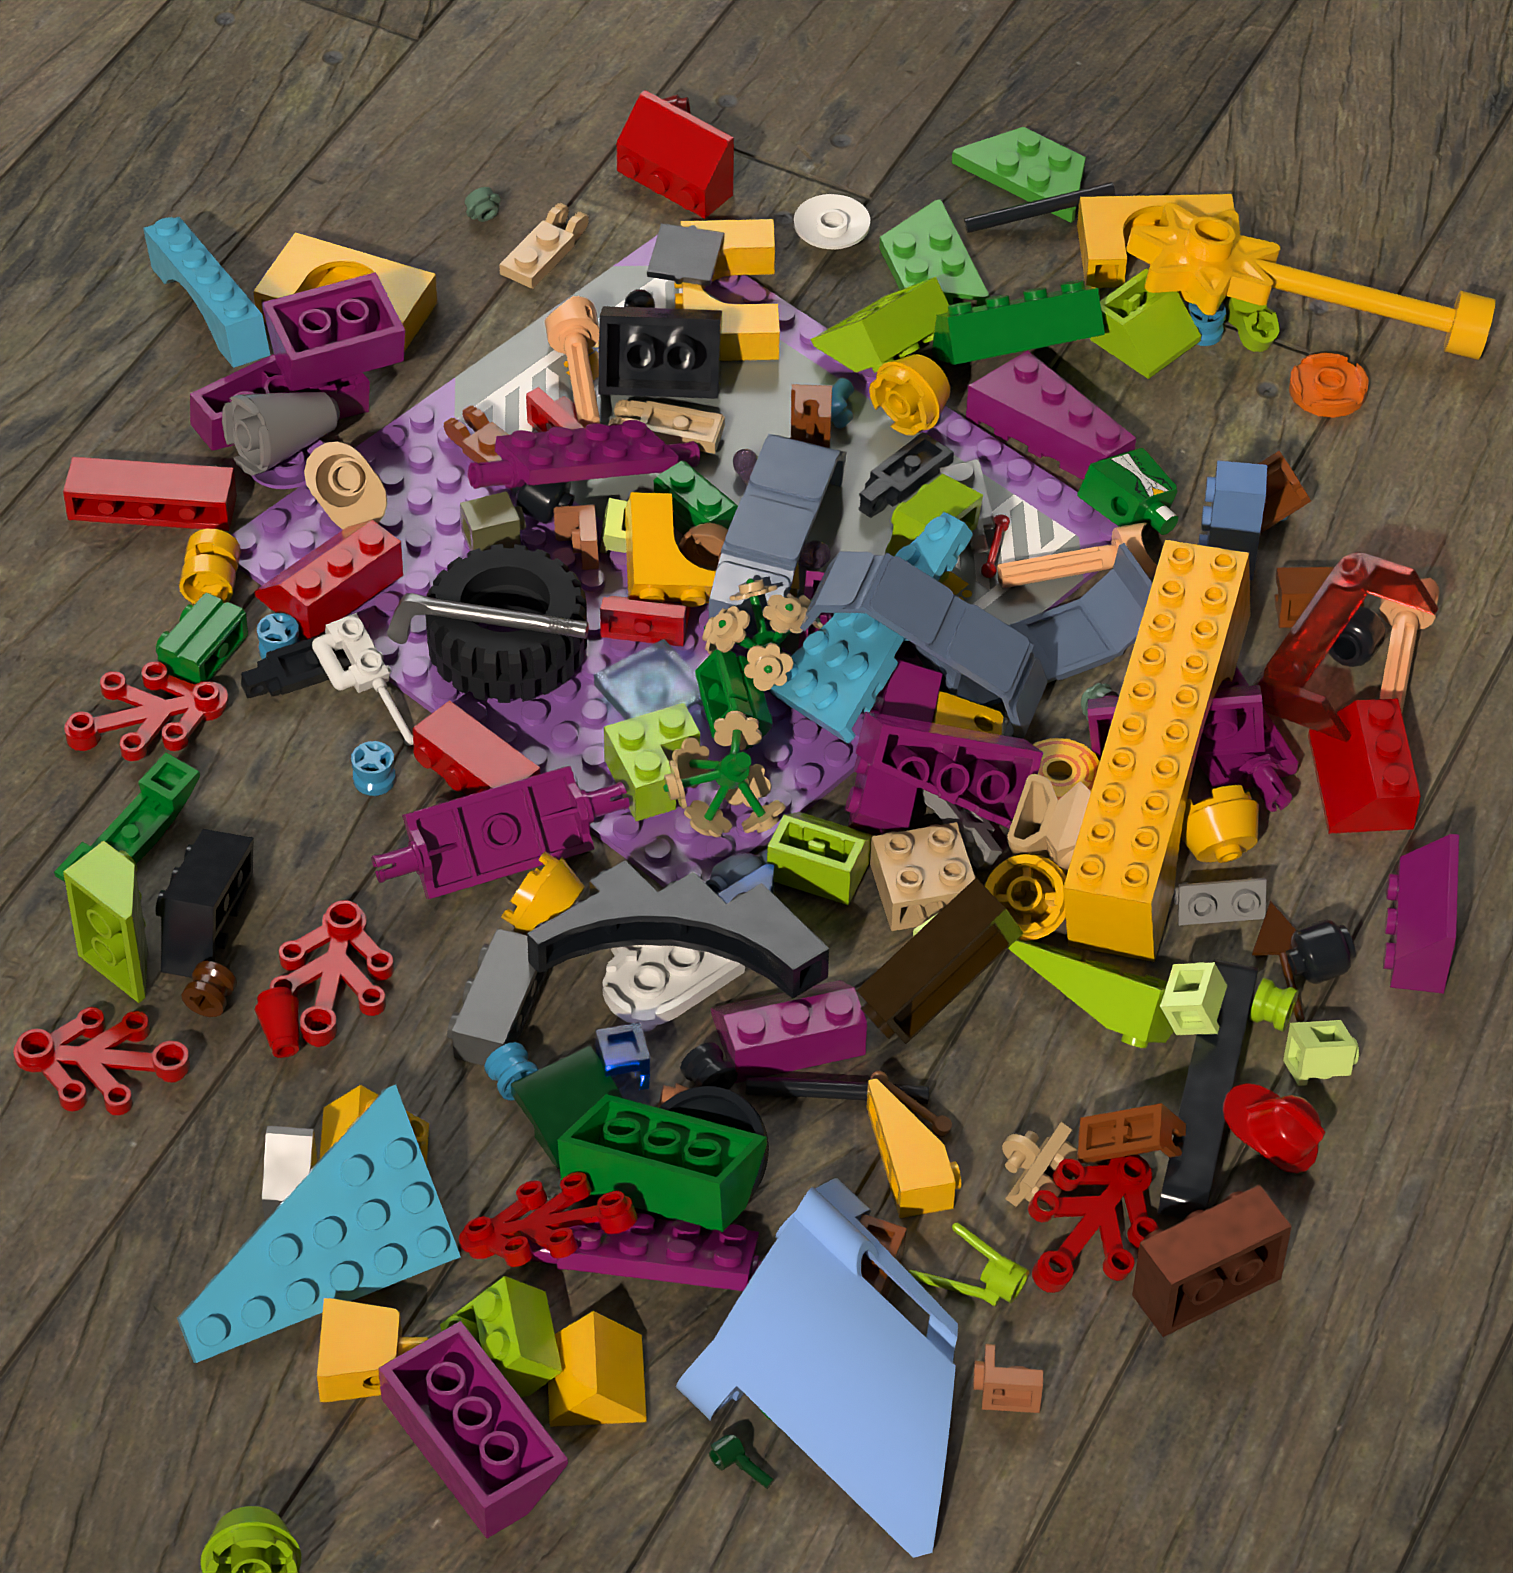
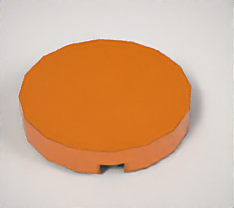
M1318 353L1303 358L1301 364L1293 367L1290 375L1289 393L1293 401L1304 411L1322 417H1341L1361 408L1367 398L1369 379L1364 369L1358 363H1356L1355 367L1348 362V357L1334 353Z

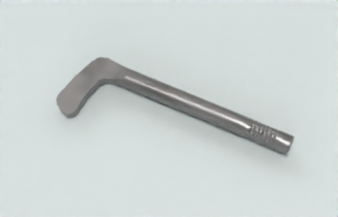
M407 593L401 598L394 611L387 636L396 643L405 644L410 634L412 618L416 615L425 614L584 639L588 635L589 622Z

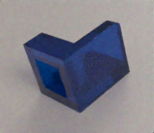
M637 1022L597 1029L595 1053L601 1060L605 1077L635 1072L640 1090L649 1089L651 1058L641 1023Z

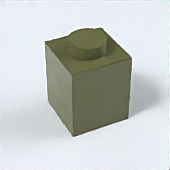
M507 491L460 503L461 531L470 551L478 548L481 551L491 549V545L503 544V548H514L515 544L521 545L520 531L526 528L524 514L520 506L514 507Z

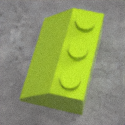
M933 277L881 297L810 340L814 347L852 371L859 372L871 367L873 372L876 373L883 364L894 361L893 356L898 355V358H901L920 348L918 341L922 340L923 343H927L933 340L936 315L948 313L949 304L937 278Z
M102 841L63 871L79 957L136 1002L140 1003L146 998L148 945L145 933L146 922L143 918L141 907L142 895L138 888L136 876L138 869L128 853L123 850L118 852L108 843Z

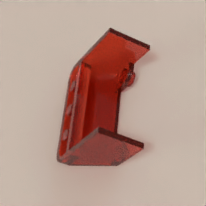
M1362 552L1351 553L1343 557L1323 582L1254 681L1253 685H1260L1265 711L1282 719L1348 742L1352 735L1327 698L1307 691L1303 687L1368 593L1432 615L1436 614L1439 608L1416 571L1412 568Z

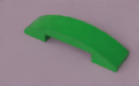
M165 752L138 781L141 792L91 846L81 842L54 871L55 876L65 882L63 871L102 841L108 843L118 852L120 850L125 851L137 864L160 840L176 819L200 778V772Z

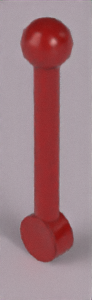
M1000 514L994 517V537L987 563L981 567V574L986 578H992L997 573L995 566L1003 531L1008 530L1010 519L1006 515Z

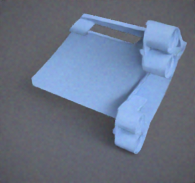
M834 1178L817 1188L811 1187L797 1210L782 1224L776 1233V1242L752 1276L716 1337L681 1376L676 1384V1388L710 1421L712 1416L732 1398L737 1401L745 1393L913 1558L933 1552L950 1430L956 1367L953 1364L958 1336V1323L859 1222L862 1214L869 1216L871 1210L838 1178ZM864 1253L930 1315L926 1337L862 1277L861 1260Z

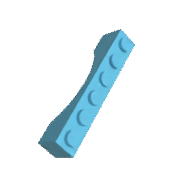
M168 217L158 220L154 225L143 228L153 271L164 284L177 281L186 289L203 315L219 351L231 366L235 368L270 356L262 313L180 217Z

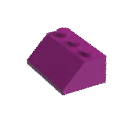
M376 272L262 302L276 363L290 392L404 361L405 329Z
M1449 834L1401 856L1397 874L1388 875L1386 900L1394 901L1393 908H1387L1384 933L1392 935V943H1385L1383 969L1391 970L1390 988L1444 994L1456 941L1459 835Z
M841 980L815 985L793 999L785 992L711 1008V1015L726 1059L735 1067L738 1073L735 1083L747 1081V1076L766 1077L863 1056L866 1053L867 1020L864 1012L860 1009L861 1004L855 988Z

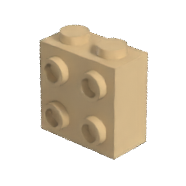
M957 822L930 825L925 828L901 832H888L883 835L872 836L870 866L891 931L920 926L939 913L975 879Z

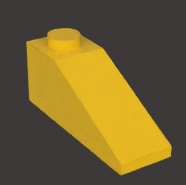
M878 1079L868 1080L867 1110L899 1218L954 1209L955 1190L961 1189V1175L957 1162L949 1161L945 1145Z

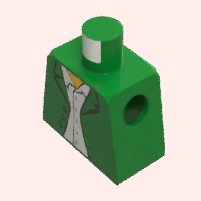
M1144 448L1090 464L1077 496L1117 526L1121 527L1146 522V526L1151 525L1161 535H1166L1178 523V516L1170 510L1178 492L1177 486Z

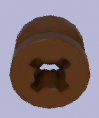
M202 961L196 965L192 973L193 982L188 983L181 994L182 1001L190 1010L199 1015L217 1017L224 1011L227 1005L225 997L232 994L237 985V980L234 974L225 966L212 961Z

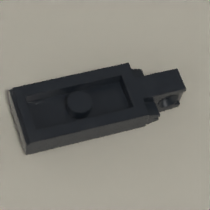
M920 433L870 472V479L865 483V489L859 493L860 507H858V510L872 518L883 511L887 504L893 507L898 502L901 503L939 474V468L953 463L954 452L926 433Z
M319 636L267 652L266 658L257 662V668L242 672L241 687L247 699L265 695L268 692L271 696L284 695L330 680L312 648L313 640ZM332 649L343 670H349V666L352 664L344 650L335 651Z

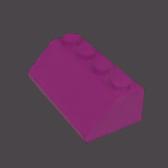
M1234 685L1229 688H1218L1205 721L1196 757L1265 752L1263 703L1260 685ZM1109 695L1102 698L1088 699L1087 711L1091 748L1099 761L1101 760L1119 699L1118 696Z
M461 1321L378 1368L381 1399L486 1539L528 1515L568 1465V1458Z

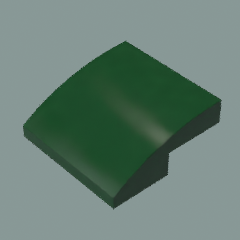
M591 1046L511 1083V1095L533 1124L535 1139L557 1170L560 1169L557 1140L605 1094L623 1098L610 1074Z

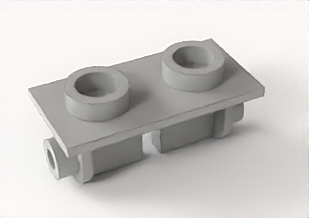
M1247 877L1243 880L1191 884L1182 882V884H1179V887H1175L1173 894L1174 903L1178 905V925L1264 919L1266 914V878L1253 879L1252 877Z

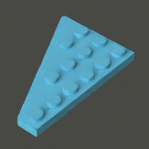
M944 512L939 517L932 519L926 525L924 531L910 545L900 549L895 556L902 558L939 581L944 572L953 570L958 561L959 554L966 548L973 533L965 522ZM834 613L833 617L819 631L810 634L803 642V646L791 656L793 667L786 673L787 682L782 686L774 684L769 692L848 744L856 736L852 731V727L859 715L866 711L870 712L876 702L877 694L884 688L898 662L894 656L902 642L909 640L866 613Z
M396 1085L381 1091V1094L352 1123L347 1132L333 1144L290 1195L286 1196L271 1216L258 1227L239 1248L234 1257L205 1286V1289L177 1317L193 1363H198L323 1312L324 1298L352 1301L461 1257Z

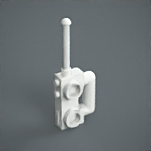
M357 613L326 624L325 634L313 640L312 648L333 687L337 690H345L354 686L358 693L374 687L375 691L379 692L403 735L404 743L408 746L413 745V735L386 689V682L389 681L391 669L389 665L385 666L383 654L377 651ZM332 649L335 651L344 650L352 664L349 666V670H343Z

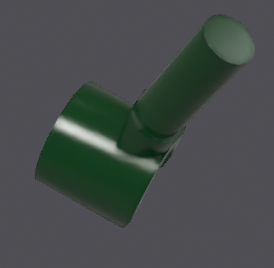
M735 1435L723 1436L711 1444L712 1450L709 1452V1457L719 1470L723 1471L735 1463L741 1470L745 1471L766 1489L774 1482L771 1476L745 1455L744 1447Z

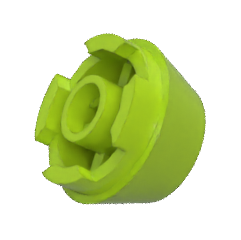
M258 1506L240 1507L225 1514L216 1524L201 1555L202 1573H298L302 1562L301 1550L281 1517L275 1512Z

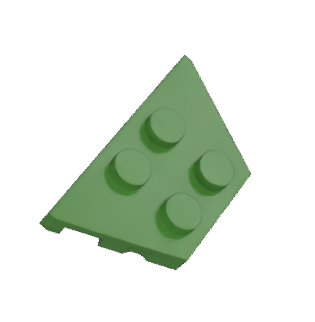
M1026 127L957 148L952 152V164L1028 202L1081 189L1086 157ZM1076 207L1052 212V214L1072 223L1075 220Z
M941 199L933 201L880 236L879 249L899 290L936 277L948 304L953 305L954 298L977 300L976 307L986 305L985 299L989 298L990 295Z

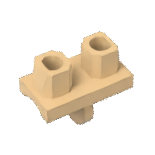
M1060 1122L1052 1135L1047 1137L1039 1148L1036 1145L1039 1137L1033 1131H1027L1025 1136L1011 1134L1006 1138L1002 1145L1003 1153L1008 1159L1005 1164L1006 1169L1012 1173H1016L1019 1168L1025 1169L1005 1199L1017 1207L1024 1198L1030 1202L1035 1193L1040 1190H1048L1057 1197L1059 1196L1062 1189L1044 1172L1047 1167L1054 1171L1064 1159L1077 1160L1078 1150L1066 1141L1072 1131L1071 1128ZM1062 1170L1066 1178L1073 1174L1069 1170ZM1043 1201L1037 1202L1040 1209L1046 1211L1049 1208L1047 1203Z

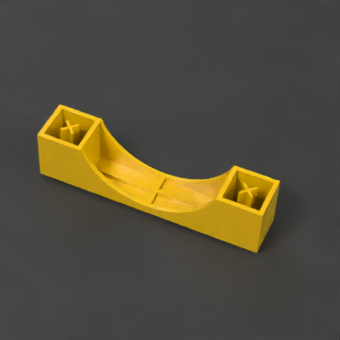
M1165 540L1063 886L1068 946L1155 962L1175 890L1183 818L1201 735L1218 687L1223 680L1231 682L1233 680L1250 618L1249 553L1171 540Z

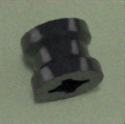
M707 1042L692 1049L685 1056L680 1066L684 1077L689 1081H694V1088L714 1086L729 1090L736 1082L738 1076L735 1067L730 1062L723 1060V1052L714 1042Z

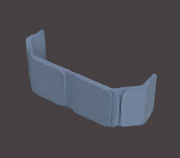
M768 434L721 549L719 564L709 597L708 620L718 615L722 608L728 610V608L736 606L740 611H746L750 615V623L744 629L746 633L751 635L758 633L750 598L730 601L729 596L739 593L738 585L746 583L749 578H752L754 581L763 579L764 586L777 585L778 587L777 590L758 595L762 612L768 606L767 602L772 595H781L786 598L788 593H790L797 563L828 484L839 487L842 485L847 452ZM764 617L767 631L775 632L770 626L771 620Z
M1125 543L1118 546L1113 569L1080 599L1008 626L1026 636L1029 642L1034 644L1032 651L1034 657H1038L1041 661L1047 683L1054 680H1063L1111 662L1114 658L1123 655L1124 651L1131 644L1135 643L1152 581ZM910 643L925 668L943 673L939 688L941 692H946L986 707L1003 702L1002 698L914 643Z
M840 551L827 567L806 611V616L800 626L802 630L806 631L822 612L866 613L1002 698L1010 719L1003 736L1020 739L1025 737L1048 682L1040 659L1034 657L1032 651L1034 644L1029 642L1026 636L977 605L968 604L954 595L948 587L898 556H892L889 553L874 555L871 552Z

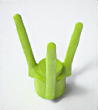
M958 1222L952 1225L953 1231L989 1259L980 1277V1280L986 1283L985 1289L928 1273L908 1270L916 1281L977 1297L993 1306H996L1001 1298L1012 1303L1020 1294L1030 1273L1028 1269L1000 1255Z

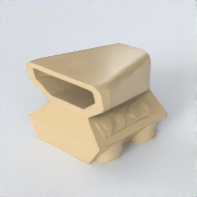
M1038 774L1029 775L1007 837L1013 856L1023 854L1043 856L1057 864L1067 876L1091 791L1080 781L1058 800L1051 781L1047 777Z

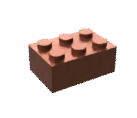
M1260 1185L1245 1192H1234L1225 1198L1222 1203L1206 1211L1197 1210L1189 1214L1183 1222L1167 1230H1155L1140 1242L1132 1296L1162 1337H1165L1281 1280L1292 1226Z

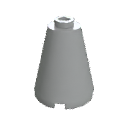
M325 392L240 394L229 398L232 401L224 405L222 425L227 445L235 444L239 456L233 457L236 464L245 473L254 476L264 473L333 431L337 426L340 411L337 402Z

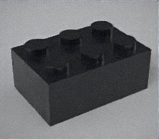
M603 306L599 325L598 395L718 399L721 375L722 310Z

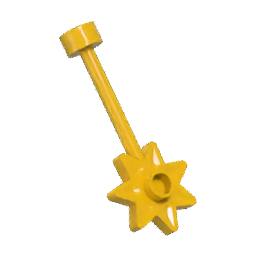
M1168 202L1164 205L1159 226L1132 227L1126 251L1129 254L1150 264L1144 285L1148 292L1178 291L1182 300L1196 304L1202 313L1206 315H1215L1226 296L1261 306L1266 305L1271 289L1275 288L1447 332L1444 352L1479 360L1487 341L1495 309V299L1461 290L1454 307L1450 308L1276 264L1280 246L1274 242L1240 235L1239 214L1230 209L1212 217H1197L1179 205Z

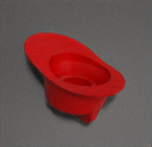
M1249 1083L1235 1086L1226 1094L1223 1103L1224 1119L1231 1131L1241 1141L1285 1172L1295 1174L1304 1172L1315 1163L1318 1154V1143L1323 1139L1326 1132L1321 1126V1120L1317 1111L1308 1101L1293 1095L1280 1097L1261 1085Z

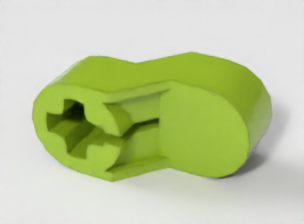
M1228 296L1225 303L1228 322L1237 328L1242 344L1253 352L1266 351L1279 334L1276 312L1268 308L1267 304L1261 306Z

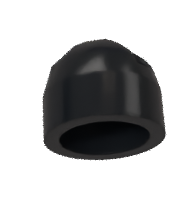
M636 289L627 295L624 307L655 308V301L648 291Z

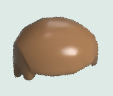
M714 523L699 524L683 535L678 548L683 556L694 565L706 570L716 571L728 529Z

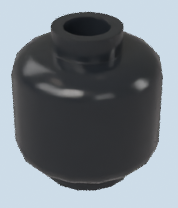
M570 481L529 486L525 483L522 487H514L511 490V496L515 498V506H520L523 514L544 524L554 521L555 507L572 506L575 496L570 494Z
M1358 605L1349 606L1340 611L1324 633V644L1329 655L1341 665L1349 667L1362 666L1370 661L1380 649L1385 639V628L1379 616L1369 608Z
M1328 919L1296 930L1291 937L1292 949L1286 951L1287 961L1294 975L1302 974L1308 982L1313 984H1319L1345 974L1351 967V959L1356 957L1355 946L1347 928L1344 925L1337 926L1336 923Z

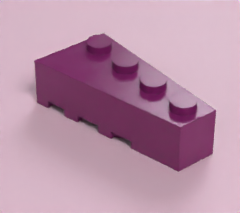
M1028 350L968 385L966 419L977 426L981 422L994 428L996 436L1006 441L1012 437L1028 446V452L1039 458H1042V456L1051 457L1059 461V468L1084 480L1091 463L1135 450V436Z
M272 354L190 393V424L208 447L214 451L235 445H227L222 425L223 407L226 403L232 401L229 398L240 394L325 392L337 402L340 411L339 419L369 412L370 381L363 373L290 392L276 363L275 355Z
M896 659L898 664L884 688L877 694L876 702L870 712L932 723L943 673ZM857 755L854 772L857 773L855 786H852L845 806V811L850 812L848 827L875 836L888 832L907 831L918 787L872 767Z
M867 711L865 712L855 752L872 767L913 786L922 788L943 800L959 805L1007 829H1010L1026 780L1029 775L1038 774L1043 755L1041 750L1025 739Z

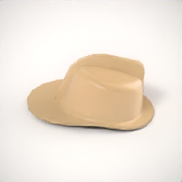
M339 441L324 443L313 450L307 458L304 469L306 485L331 520L343 530L348 526L370 520L379 523L386 511L387 493L381 479L362 454L351 445Z

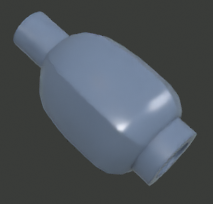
M767 849L757 855L738 853L724 859L714 866L710 879L706 881V884L716 894L720 893L767 864Z

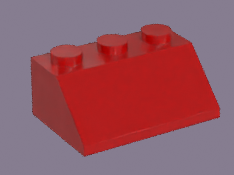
M646 90L640 93L616 142L617 171L655 193L677 203L684 209L706 219L733 196L734 137Z
M374 520L348 526L254 591L255 597L275 613L291 615L299 625V632L308 639L316 637L325 631L326 624L342 619L403 576L401 541Z
M1398 698L1356 700L1309 730L1308 739L1328 834L1414 829L1421 795Z

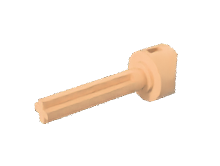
M572 296L554 310L544 322L550 347L567 356L578 423L586 428L588 424H600L588 350L594 347L599 340V322L595 306L590 300L580 296Z
M1144 522L1114 528L1111 545L1002 563L997 565L998 581L1002 588L1109 570L1114 566L1118 546L1125 543L1149 578L1155 576L1158 565L1147 554L1142 543L1141 535L1147 524Z
M1431 578L1409 581H1385L1383 587L1380 615L1385 622L1392 626L1379 699L1398 698L1401 713H1403L1417 630L1429 627L1436 618L1440 591L1437 583Z

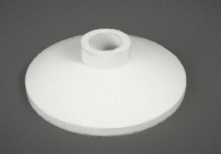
M824 194L806 200L797 208L794 215V228L805 242L823 249H843L853 246L865 238L870 229V215L867 209L853 198L838 194Z

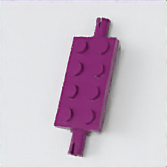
M627 420L621 425L610 426L592 423L588 424L586 428L578 429L553 427L549 431L535 433L517 430L512 435L496 436L495 452L502 460L470 463L468 479L473 489L505 485L506 488L511 489L522 487L525 483L529 486L639 474H661L680 461L687 462L691 467H697L700 462V450L695 441L666 445L645 423L637 420Z
M1236 666L1232 682L1223 680L1218 688H1229L1234 685L1249 686V684ZM1263 708L1265 752L1196 757V760L1213 788L1241 785L1245 790L1255 787L1265 802L1266 808L1271 812H1276L1277 807L1273 803L1274 801L1277 803L1278 808L1282 810L1292 800V794L1287 790L1280 778L1296 774L1298 761Z
M565 766L402 815L409 838L408 846L380 855H373L371 857L373 867L392 864L391 867L375 871L378 882L383 883L386 880L416 872L420 875L426 899H432L544 865L538 860L545 851L558 860L562 857L564 859L595 849L590 834V824L594 822L596 817L622 809H629L628 797L610 801V798L625 794L627 791L623 783L618 782L615 785L586 793L585 790L578 788L571 766Z
M637 1213L638 1219L636 1223L628 1230L617 1234L605 1233L599 1222L567 1227L573 1231L578 1248L573 1254L565 1258H553L549 1250L528 1240L533 1252V1257L530 1261L557 1264V1269L592 1272L744 1291L762 1261H759V1256L756 1255L759 1238L758 1231H750L743 1226L730 1224L722 1232L706 1229L700 1225L682 1220L654 1219L652 1216L644 1213Z

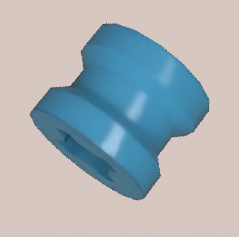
M1189 303L1187 310L1201 334V341L1197 345L1210 346L1218 343L1223 337V323L1226 318V308L1223 303H1221L1215 315H1206L1202 313L1196 304Z
M273 613L260 620L257 625V637L260 641L259 654L261 658H266L267 652L300 642L298 638L299 625L291 615Z
M368 741L354 749L351 754V764L353 768V784L356 789L362 794L369 796H379L391 790L396 782L394 753L392 749L385 743L378 741Z
M516 1042L507 1043L497 1048L490 1054L484 1064L488 1076L492 1080L498 1081L497 1090L501 1096L510 1101L515 1100L511 1095V1083L539 1070L534 1063L528 1062V1052L523 1045Z

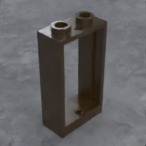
M975 878L856 990L866 1001L860 1009L888 1039L896 1033L907 1044L1024 933L1008 910Z

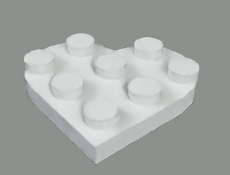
M634 945L611 948L614 957L606 966V975L603 979V997L613 1014L631 1023L636 1030L647 1032L653 1030L657 1025L677 1018L743 974L745 966L709 952L676 946Z

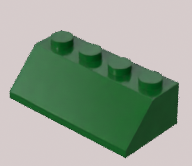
M1084 280L1061 283V290L1047 293L1046 287L1023 291L1024 298L1010 300L1009 295H999L986 298V305L972 308L971 302L949 305L948 313L936 315L932 345L933 359L956 365L1105 335L1098 288L1084 285Z
M605 1094L557 1140L561 1180L571 1173H585L592 1189L589 1196L602 1197L606 1193L620 1191L624 1193V1196L631 1199L633 1206L636 1208L661 1214L666 1218H675L700 1225L706 1229L722 1232L747 1207L767 1146L766 1136Z

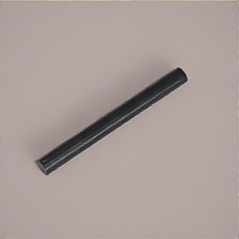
M1109 182L964 218L966 231L971 233L1079 206L1080 197L1116 196L1113 183Z
M747 1076L746 1094L867 1101L868 1082ZM894 1084L918 1103L928 1104L929 1086Z

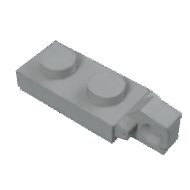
M979 459L939 468L940 474L943 473L983 494L978 525L972 531L973 536L970 539V545L973 554L989 551L984 530L994 528L995 522Z
M918 788L923 795L925 804L936 812L944 824L957 822L970 863L977 869L990 870L992 864L1003 852L991 836L995 829L990 822L972 811L943 800L922 788Z

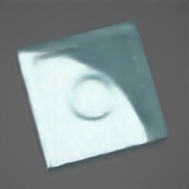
M665 639L594 674V686L625 720L680 703H685L690 713L703 707L695 672Z

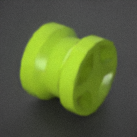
M1263 978L1255 994L1249 1020L1256 1023L1263 1020L1270 1022L1276 1030L1284 1032L1292 1017L1299 990L1292 987L1281 989L1276 987L1272 980Z

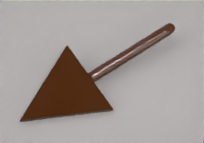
M1270 901L1252 955H1279L1287 988L1297 989L1286 957V951L1292 949L1291 937L1296 929ZM1298 995L1294 1015L1297 1022H1303L1305 1017Z

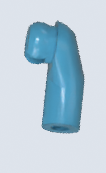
M840 378L832 386L831 421L839 429L845 427L853 419V413L846 408V400L854 392V386L845 378Z

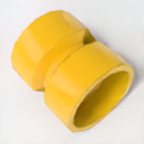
M203 529L196 531L190 536L187 542L184 557L185 563L182 567L179 582L180 592L185 599L195 604L207 592L222 599L224 603L230 601L233 595L236 580L235 573L238 569L241 553L240 544L235 537L218 529Z

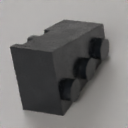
M202 829L195 843L187 846L183 863L180 867L173 869L168 888L159 892L156 901V916L161 917V972L192 978V973L198 963L202 961L215 962L216 947L225 949L229 936L226 933H222L228 915L237 917L253 876V837Z

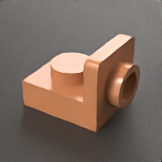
M595 505L555 507L554 524L556 540L572 541L573 554L581 553L582 570L599 569Z
M986 1344L984 1361H975L973 1379V1390H982V1410L1040 1413L1043 1370L1028 1369L1023 1366L995 1367V1345Z

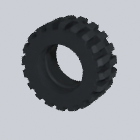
M503 544L491 545V549L481 551L480 548L469 551L466 558H456L447 565V571L443 569L433 580V586L428 590L426 596L587 622L585 592L581 589V582L576 574L572 571L569 572V567L558 558L551 560L549 553L540 549H536L535 552L529 551L527 546L515 544L514 548H503ZM425 614L429 656L432 664L437 667V672L448 683L452 681L454 688L464 694L470 691L473 693V697L479 700L488 701V698L498 699V703H511L510 699L521 698L522 702L533 700L535 694L541 692L546 695L557 688L558 682L564 684L574 674V669L581 665L585 657L584 650L587 648V638L525 629L497 632L478 626L477 624L480 622Z

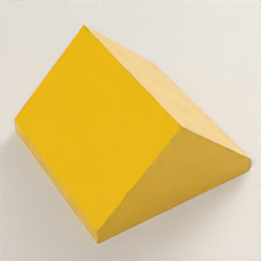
M595 1311L590 1312L555 1334L563 1372L548 1382L550 1427L646 1422L641 1334Z

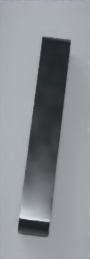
M1217 959L1213 960L1227 984L1217 1018L1220 1028L1218 1034L1196 1035L1178 1115L1186 1123V1136H1174L1173 1138L1174 1145L1181 1149L1182 1155L1169 1157L1158 1214L1185 1219L1189 1214L1197 1210H1207L1226 1123L1223 1103L1226 1094L1234 1086L1257 978V967Z

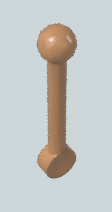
M876 1071L871 1075L870 1080L878 1079L897 1099L932 1123V1129L937 1135L944 1136L949 1133L952 1122L948 1117L943 1115L937 1117L889 1082L885 1072Z

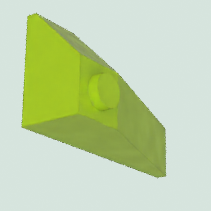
M1017 939L1008 948L1104 1027L1121 1033L1122 1042L1140 1048H1147L1149 1042L1166 1043L1173 1034L1174 1030L1160 1007L1168 981L1150 975H1145L1144 977L1127 972L1122 976L1119 975L1120 966L1086 959L1084 963L1081 962L1082 956L1033 940L1023 941Z

